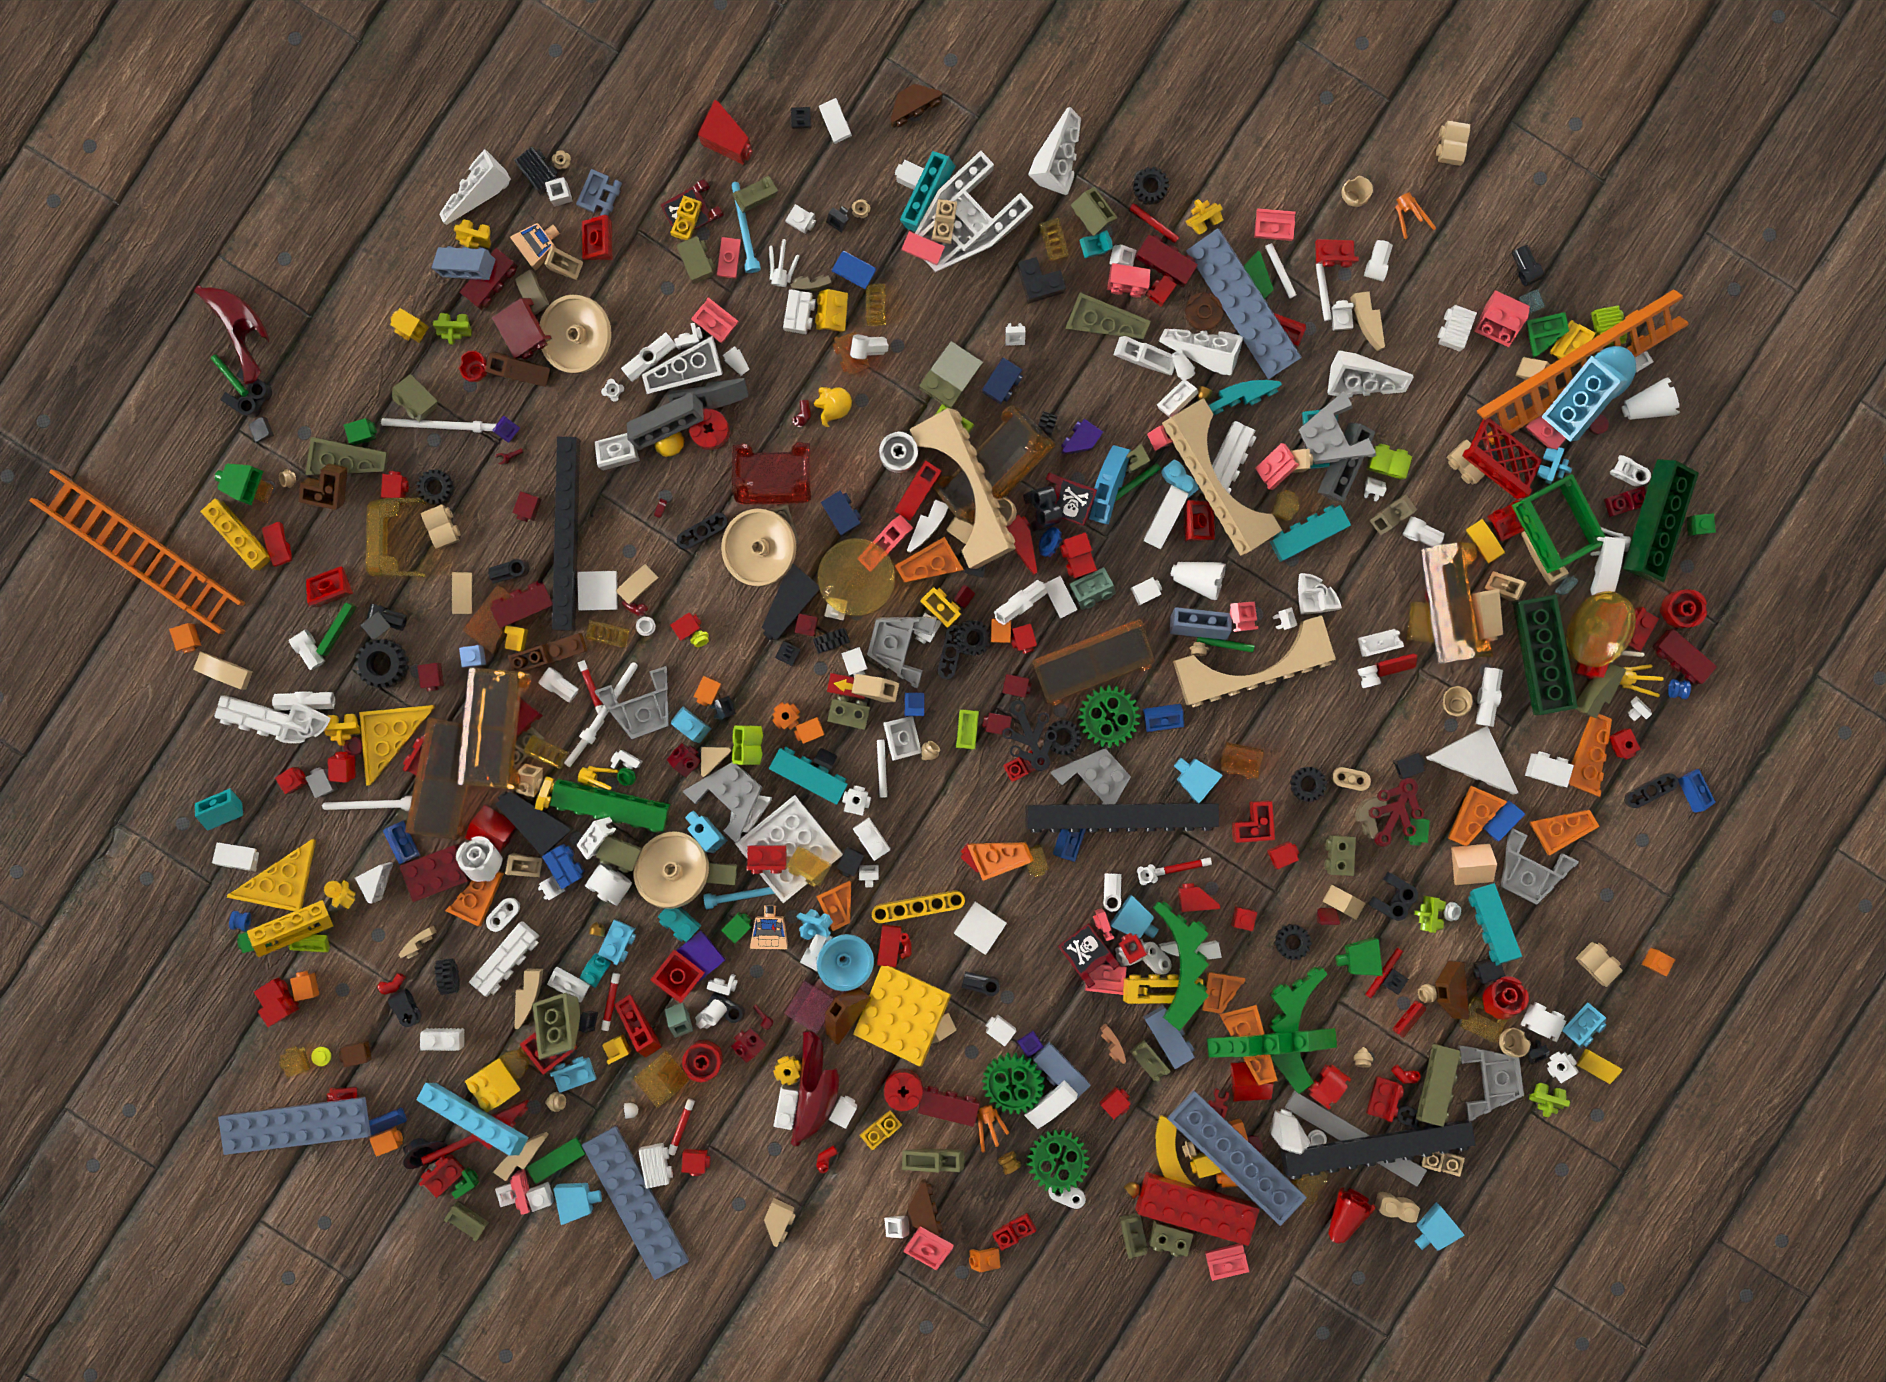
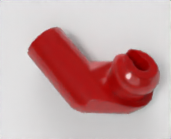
M902 933L899 939L903 949H900L898 953L901 959H905L911 956L912 948L908 934Z
M397 973L392 982L386 983L382 981L377 985V989L384 995L397 992L406 976Z
M1398 1064L1391 1069L1393 1074L1404 1084L1416 1083L1421 1078L1418 1071H1403Z
M834 1145L819 1153L816 1167L820 1173H826L829 1170L830 1158L838 1154Z

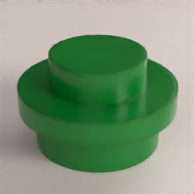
M623 767L617 774L620 784L630 786L635 783L636 777L632 769Z

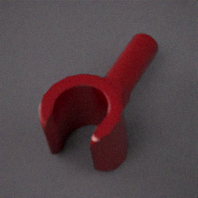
M521 448L508 454L498 453L495 458L503 456L504 460L498 464L506 465L509 459L523 453V450Z
M757 1005L753 1006L754 1010L763 1019L760 1025L766 1030L770 1029L773 1025V1019L766 1016Z

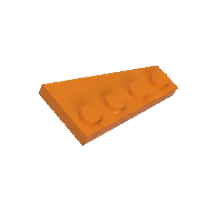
M1598 714L1597 718H1589L1571 763L1574 767L1568 785L1598 797L1601 796L1600 783L1603 781L1604 776L1602 770L1604 761L1606 762L1607 754H1605L1606 744L1609 742L1611 718Z
M1257 1005L1219 1014L1231 1037L1265 1034ZM1270 1054L1243 1057L1259 1086L1278 1081Z

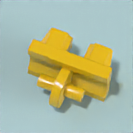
M1197 199L1194 201L1195 208L1191 210L1194 216L1186 220V223L1197 234H1202L1207 231L1204 223L1206 219L1209 218L1212 225L1223 221L1220 212L1223 208L1221 204L1217 205L1214 203L1210 205L1208 200L1202 203Z
M465 219L462 220L460 225H455L454 231L456 232V240L460 241L459 244L465 245V247L470 249H478L480 246L490 248L491 231L489 226L482 224L477 231L473 229V223Z
M355 714L344 715V723H339L337 716L328 715L331 719L324 729L325 735L331 736V741H337L339 746H344L345 740H351L352 734H361V727L358 725Z
M344 880L342 886L337 881H329L325 884L324 892L328 897L332 898V905L337 908L341 904L349 909L355 901L354 896L356 893L348 888L349 883Z

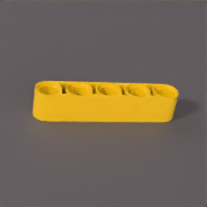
M953 890L878 904L873 908L872 918L877 923H885L956 910L964 905L965 898L962 892ZM953 895H959L962 898L959 904L955 905L951 902ZM935 898H939L943 904L941 907L935 908L932 906V901ZM921 902L924 908L922 911H915L913 904ZM896 906H903L905 912L902 915H897L894 912ZM883 909L886 912V916L884 918H877L875 911Z

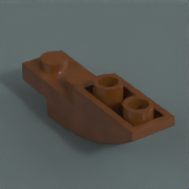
M578 633L510 655L508 659L514 675L574 657L575 655L587 652L582 633Z

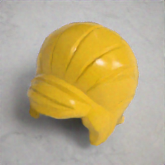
M819 388V398L815 400L814 405L817 408L824 409L821 414L822 424L825 427H829V421L843 418L848 414L851 409L852 399L850 394L843 388Z

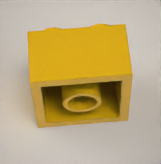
M500 1058L465 1080L468 1090L474 1094L479 1106L486 1113L501 1105L521 1090Z

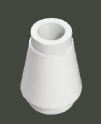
M735 346L723 355L724 361L739 373L740 376L749 370L740 349L737 350Z
M1182 350L1174 352L1172 358L1177 376L1181 380H1187L1194 376L1195 367Z

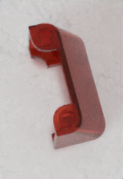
M798 442L792 446L791 452L753 453L752 447L747 444L733 445L732 488L734 500L739 504L809 502L811 500L810 443Z

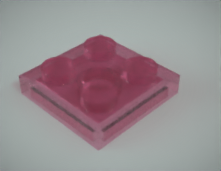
M804 980L784 1014L817 1034L825 1021V1012L835 998Z

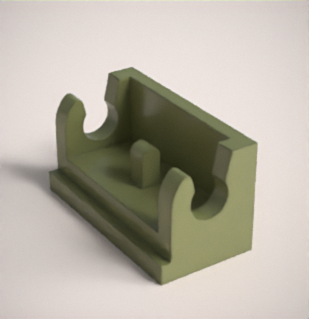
M766 176L762 180L734 192L732 195L741 212L744 213L775 198L778 189L771 178Z
M1142 444L1138 445L1135 450L1129 452L1126 458L1131 459L1130 463H1132L1126 469L1127 475L1146 466L1150 462Z
M1144 1039L1129 1051L1154 1081H1160L1162 1075H1167L1171 1072Z
M458 1201L444 1219L446 1223L450 1222L471 1236L475 1242L489 1224L487 1220Z
M1138 1213L1119 1216L1128 1258L1132 1259L1133 1257L1146 1255L1148 1248L1141 1216Z

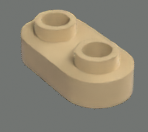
M1339 767L1332 773V781L1337 786L1363 791L1368 789L1371 784L1370 776L1362 771ZM1340 773L1344 775L1343 780L1338 779ZM1359 777L1363 779L1361 784L1357 783Z

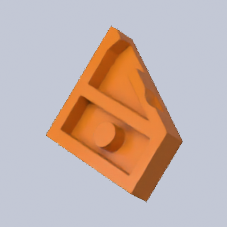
M850 880L816 896L823 912L828 914L833 921L830 925L832 931L850 923Z
M1208 972L1206 993L1209 996L1203 1002L1202 1010L1222 1014L1229 1001L1236 995L1239 987L1244 984L1245 978Z

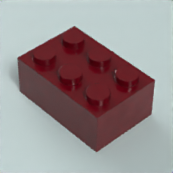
M459 844L399 866L413 902L471 880L459 867L456 860V854L460 847Z

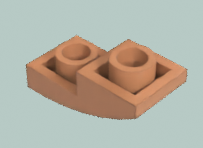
M1105 1023L1100 1029L1103 1032L1101 1036L1108 1043L1113 1042L1108 1047L1111 1051L1109 1055L1116 1062L1120 1060L1124 1064L1126 1059L1120 1042Z

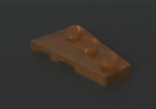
M500 585L495 587L463 629L466 634L492 654L496 651V645L502 634V628L499 629L489 605L492 604V600L498 597L505 599L510 596L509 592Z

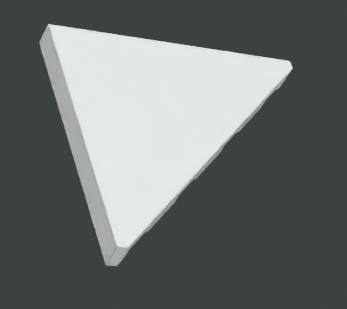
M1488 726L1427 756V759L1430 761H1435L1449 769L1464 773L1466 776L1508 791L1510 794L1518 793Z

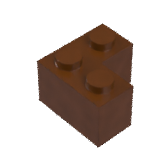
M327 464L321 469L320 480L307 478L300 483L299 502L333 510L339 509L345 502L348 467Z

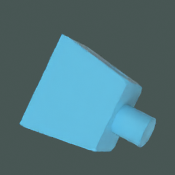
M684 706L671 720V724L699 744L712 729Z
M1180 758L1174 765L1181 772L1177 778L1178 782L1196 803H1200L1223 776L1196 759H1193L1188 764L1184 759Z
M695 811L690 812L685 817L691 824L687 828L688 831L706 852L715 853L728 841L707 817H699Z
M1132 895L1128 896L1110 923L1113 928L1126 934L1132 933V935L1137 934L1139 939L1143 934L1153 939L1159 930L1150 924L1154 916Z
M588 1183L557 1184L554 1188L561 1225L590 1214L593 1210L592 1203L602 1202L601 1191L590 1192Z
M1436 1202L1417 1224V1227L1423 1234L1415 1242L1421 1250L1431 1243L1438 1251L1460 1239L1464 1234Z

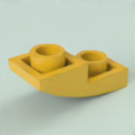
M683 196L677 210L678 216L670 232L671 236L685 241L691 239L700 213L701 201Z
M1483 519L1466 529L1467 534L1476 544L1478 551L1488 564L1505 554L1498 540Z
M889 1110L859 1136L871 1150H874L882 1141L897 1131L902 1124Z

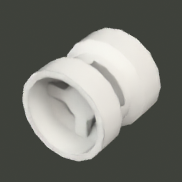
M1377 665L1358 669L1359 675L1362 676V688L1381 684V680L1376 674L1378 671Z

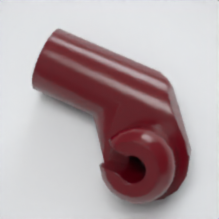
M809 400L799 401L801 412L792 419V423L797 427L804 426L811 418Z
M625 600L621 603L631 613L639 617H643L645 612L648 611V607L643 603L639 604V606L634 602L629 605Z

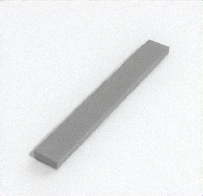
M1296 1091L1293 1092L1285 1106L1288 1110L1340 1141L1370 1136L1305 1096L1298 1094ZM1402 1158L1395 1159L1396 1162L1393 1163L1377 1162L1415 1186L1419 1185L1427 1171L1412 1160H1402Z

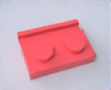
M1257 209L1254 238L1293 241L1296 212Z
M710 298L706 299V302L691 318L694 323L721 344L739 323L738 320Z
M1281 443L1255 469L1264 483L1268 485L1267 488L1274 490L1299 464L1295 462V458L1287 445Z
M1255 602L1231 604L1230 616L1233 619V623H1236L1234 632L1258 629V626H1255V621H1257Z
M1102 908L1094 910L1096 915L1093 916L1096 927L1102 929L1106 941L1114 939L1112 933L1109 932L1111 928L1105 911Z
M1102 964L1089 974L1095 985L1090 989L1086 985L1085 991L1124 995L1123 986L1127 967L1119 966L1113 970L1110 964Z
M525 1169L518 1170L510 1180L511 1188L515 1191L517 1197L515 1198L516 1208L520 1209L521 1215L531 1211L526 1196L530 1188Z
M1239 1243L1205 1251L1212 1281L1249 1272L1243 1244Z

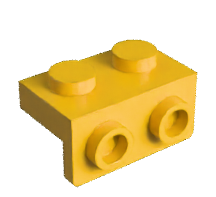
M830 289L819 292L817 296L818 309L815 316L817 330L845 331L848 293Z

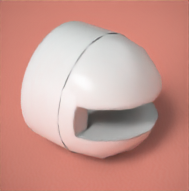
M624 1103L625 1118H633L638 1114L636 1104Z

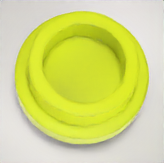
M697 631L692 635L690 642L697 648L702 647L709 642V635L707 632Z
M326 1047L316 1048L311 1055L313 1063L317 1066L327 1065L331 1060L330 1050Z

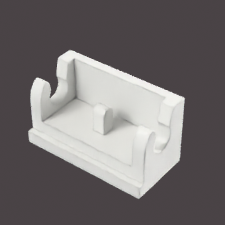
M1392 629L1358 638L1362 657L1404 647L1403 642L1399 640L1400 632Z
M610 817L594 821L578 842L577 847L587 860L597 855L598 847L606 836L615 832L616 828L609 829L606 827V825L612 822Z
M217 842L212 863L218 866L256 872L259 852H256L257 849Z

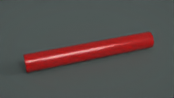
M1133 203L1129 210L1173 243H1176L1179 239L1176 234Z
M1398 947L1395 949L1382 969L1383 975L1376 977L1366 992V996L1372 999L1402 955L1403 951Z
M472 1135L421 1157L423 1165L478 1140Z

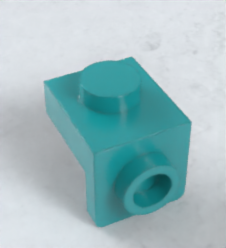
M1107 230L1098 235L1083 237L1079 240L1085 258L1104 255L1113 249L1112 239Z
M595 953L585 966L579 979L596 988L611 962Z

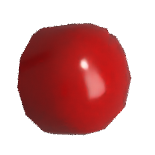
M468 351L461 356L462 362L459 366V371L465 380L479 382L487 375L488 372H485L487 360L481 353Z

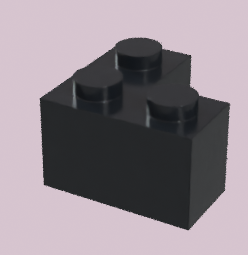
M1037 257L1018 262L1017 268L1028 304L1065 293L1066 286L1061 270L1042 275Z

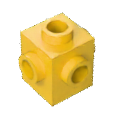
M784 1056L778 1059L775 1070H773L776 1080H780L782 1085L785 1083L791 1085L799 1081L798 1078L801 1076L802 1067L800 1061L796 1060L794 1056ZM789 1069L791 1074L785 1075L784 1070Z

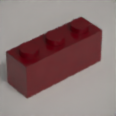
M1148 235L1136 254L1135 259L1163 276L1165 274L1169 275L1176 284L1184 288L1198 265L1195 263V259L1178 253L1179 250L1172 245H1165L1158 236Z
M497 248L491 253L496 260L490 279H470L460 291L465 298L481 311L491 304V298L496 293L501 292L504 288V282L508 278H512L517 271V265Z
M535 581L527 585L528 589L523 591L517 589L510 592V596L505 599L498 597L491 601L492 604L489 607L499 629L553 605L543 582Z
M1674 629L1666 630L1652 646L1656 650V655L1663 660L1669 661L1671 663L1670 667L1677 672L1683 673L1685 680L1689 681L1690 684H1703L1717 668L1714 663Z
M928 1086V1088L923 1087L918 1113L974 1127L979 1109V1101L971 1095L962 1097L958 1096V1093L947 1090L946 1092H941L937 1087Z

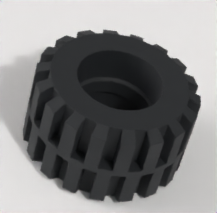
M382 639L367 642L365 647L359 649L361 653L356 655L358 662H355V666H358L356 672L361 675L360 679L366 681L367 685L377 688L396 686V683L403 681L401 678L406 677L407 673L405 671L406 669L409 670V665H407L409 658L405 656L406 651L401 649L402 646L394 641ZM381 652L388 654L391 659V668L385 675H379L373 665L375 657Z

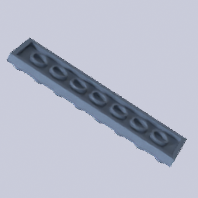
M1219 228L1186 250L1188 255L1195 259V263L1198 264L1197 269L1213 294L1220 300L1222 308L1240 336L1243 337L1245 344L1268 379L1302 358Z
M1194 1090L1167 1117L1176 1128L1280 1226L1306 1200L1307 1197Z
M365 1097L227 1114L218 1117L224 1155L371 1136Z
M617 1125L583 1143L582 1147L654 1280L688 1263L689 1258L651 1188H646L643 1173Z

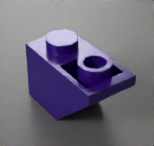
M1085 419L1082 423L1078 421L1072 429L1075 433L1071 439L1067 437L1061 445L1064 448L1061 453L1066 455L1091 450L1103 431Z

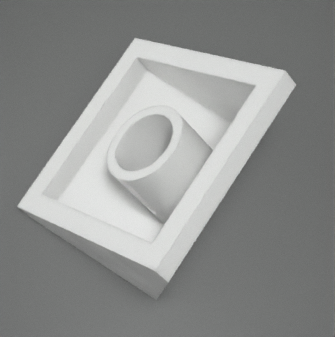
M627 433L595 441L597 465L601 470L640 461L637 449L627 439Z
M913 716L883 723L892 760L921 753Z
M388 862L379 865L355 878L368 903L382 900L393 863Z

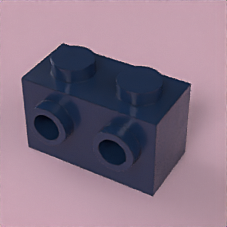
M1002 358L982 389V393L1000 405L1003 401L1007 402L1013 393L1010 391L1013 385L1018 386L1023 378L1020 375L1022 369L1007 359Z
M840 490L823 500L821 504L842 537L860 526L859 520L862 517L857 509L852 510L849 504L852 501L847 493L842 494Z

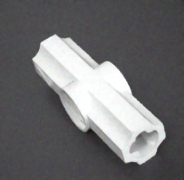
M665 332L651 345L643 348L636 357L621 369L633 382L650 367L656 366L661 358L676 347V344ZM647 353H653L654 357L651 361L647 362L644 360Z
M1037 580L1026 589L1020 590L1008 599L1007 603L994 612L996 620L1005 625L1018 614L1021 615L1033 606L1034 602L1045 596L1047 593L1046 586L1043 582Z
M1485 667L1482 687H1480L1477 695L1479 707L1476 724L1494 726L1496 708L1501 701L1500 684L1503 670Z
M334 692L274 694L272 704L274 710L278 711L291 710L293 702L312 709H334L335 696Z

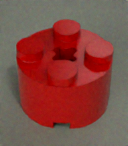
M703 409L704 420L690 426L689 433L694 442L705 450L721 448L729 439V424L720 412L713 409ZM712 426L714 431L707 433L706 428Z
M1677 590L1664 598L1660 607V613L1665 622L1670 626L1679 629L1690 628L1699 625L1707 615V602L1704 596L1696 590Z
M1510 976L1502 977L1485 989L1483 993L1484 1010L1497 1019H1511L1527 1007L1529 1001L1528 992L1518 979Z
M709 1040L695 1041L688 1047L682 1058L683 1070L691 1080L696 1082H706L714 1078L723 1063L721 1048ZM701 1057H703V1058H705V1061H707V1062H705L704 1064H701V1060H699V1059H701Z
M1325 1064L1319 1071L1320 1078L1317 1081L1313 1080L1314 1083L1307 1089L1310 1091L1309 1095L1327 1109H1330L1331 1106L1329 1104L1331 1102L1336 1103L1348 1087L1345 1084L1346 1081L1350 1082L1351 1078L1333 1064L1330 1066Z
M902 1068L895 1070L888 1076L885 1082L884 1096L888 1105L898 1111H909L918 1106L923 1094L921 1079L910 1069ZM902 1086H905V1089H906V1092H905V1093H902V1092H901V1087H902Z

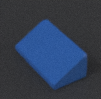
M842 251L832 269V272L864 289L867 288L876 271L875 267L845 251Z
M1181 704L1143 709L1146 732L1184 727Z
M1699 769L1678 779L1694 813L1705 811L1716 803Z
M1507 800V803L1495 813L1496 815L1486 823L1483 829L1495 841H1500L1525 813L1511 801Z
M404 821L383 830L399 864L420 855Z
M1061 829L1053 855L1075 862L1086 829H1080V832H1069V829Z
M403 1108L369 1120L371 1135L406 1122L407 1118Z

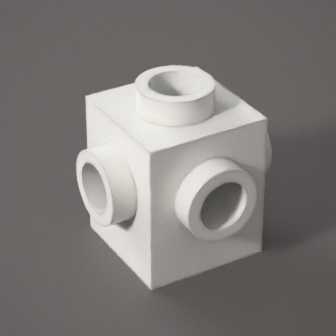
M854 785V788H849L848 792H844L842 802L846 803L845 812L863 816L864 809L869 808L871 800L864 787ZM859 797L860 802L855 803L853 798Z
M1558 1051L1549 1057L1551 1061L1547 1063L1549 1065L1547 1069L1553 1078H1558L1560 1083H1563L1579 1072L1575 1067L1577 1062L1571 1054L1567 1055L1566 1052L1561 1054ZM1559 1063L1564 1064L1565 1068H1561Z

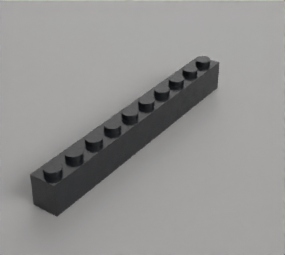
M557 436L552 630L576 631L580 439L577 437Z
M1219 804L1025 805V828L1030 829L1031 833H1041L1042 829H1050V832H1061V829H1069V832H1080V829H1088V832H1099V828H1107V832H1118V828H1126L1128 832L1138 831L1137 828H1145V831H1157L1156 828H1164V831H1175L1176 827H1183V831H1194V827H1202L1203 831H1213V827H1219Z
M1462 1120L1444 1124V1127L1432 1125L1312 1145L1307 1147L1302 1154L1289 1150H1282L1280 1153L1284 1174L1291 1179L1302 1178L1303 1174L1316 1176L1320 1175L1321 1171L1326 1170L1329 1173L1339 1172V1168L1344 1167L1351 1170L1357 1169L1358 1165L1365 1164V1166H1375L1380 1161L1393 1163L1398 1158L1411 1160L1416 1155L1429 1157L1433 1155V1152L1447 1154L1451 1153V1149L1457 1148L1458 1151H1465L1470 1149L1469 1146H1475L1472 1122Z

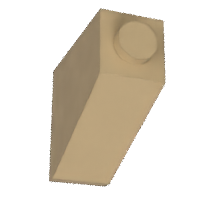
M1499 588L1470 594L1479 639H1486V642L1498 640L1497 636L1503 635Z

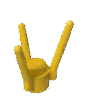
M1651 664L1623 667L1626 669V672L1619 685H1622V688H1629L1659 697L1660 694L1632 684H1635L1636 680L1663 681L1664 678L1640 676L1633 672L1652 668L1653 665Z
M589 766L588 769L583 767L580 770L578 782L593 787L597 785L611 790V786L597 781V774L595 772L618 773L617 769L596 768L593 766Z

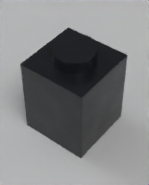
M1413 752L1393 760L1398 776L1401 779L1425 771L1424 766L1426 763L1423 756L1419 755V753Z
M847 846L837 867L840 870L839 873L848 878L850 875L855 876L865 854Z
M1491 958L1473 963V975L1476 980L1483 984L1505 977L1502 964L1496 966V963L1492 962Z

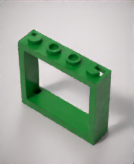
M1573 474L1512 505L1547 574L1562 568L1603 545V541H1598L1597 538H1605L1604 532L1599 526ZM1560 487L1589 542L1585 547L1563 559L1560 558L1531 501Z

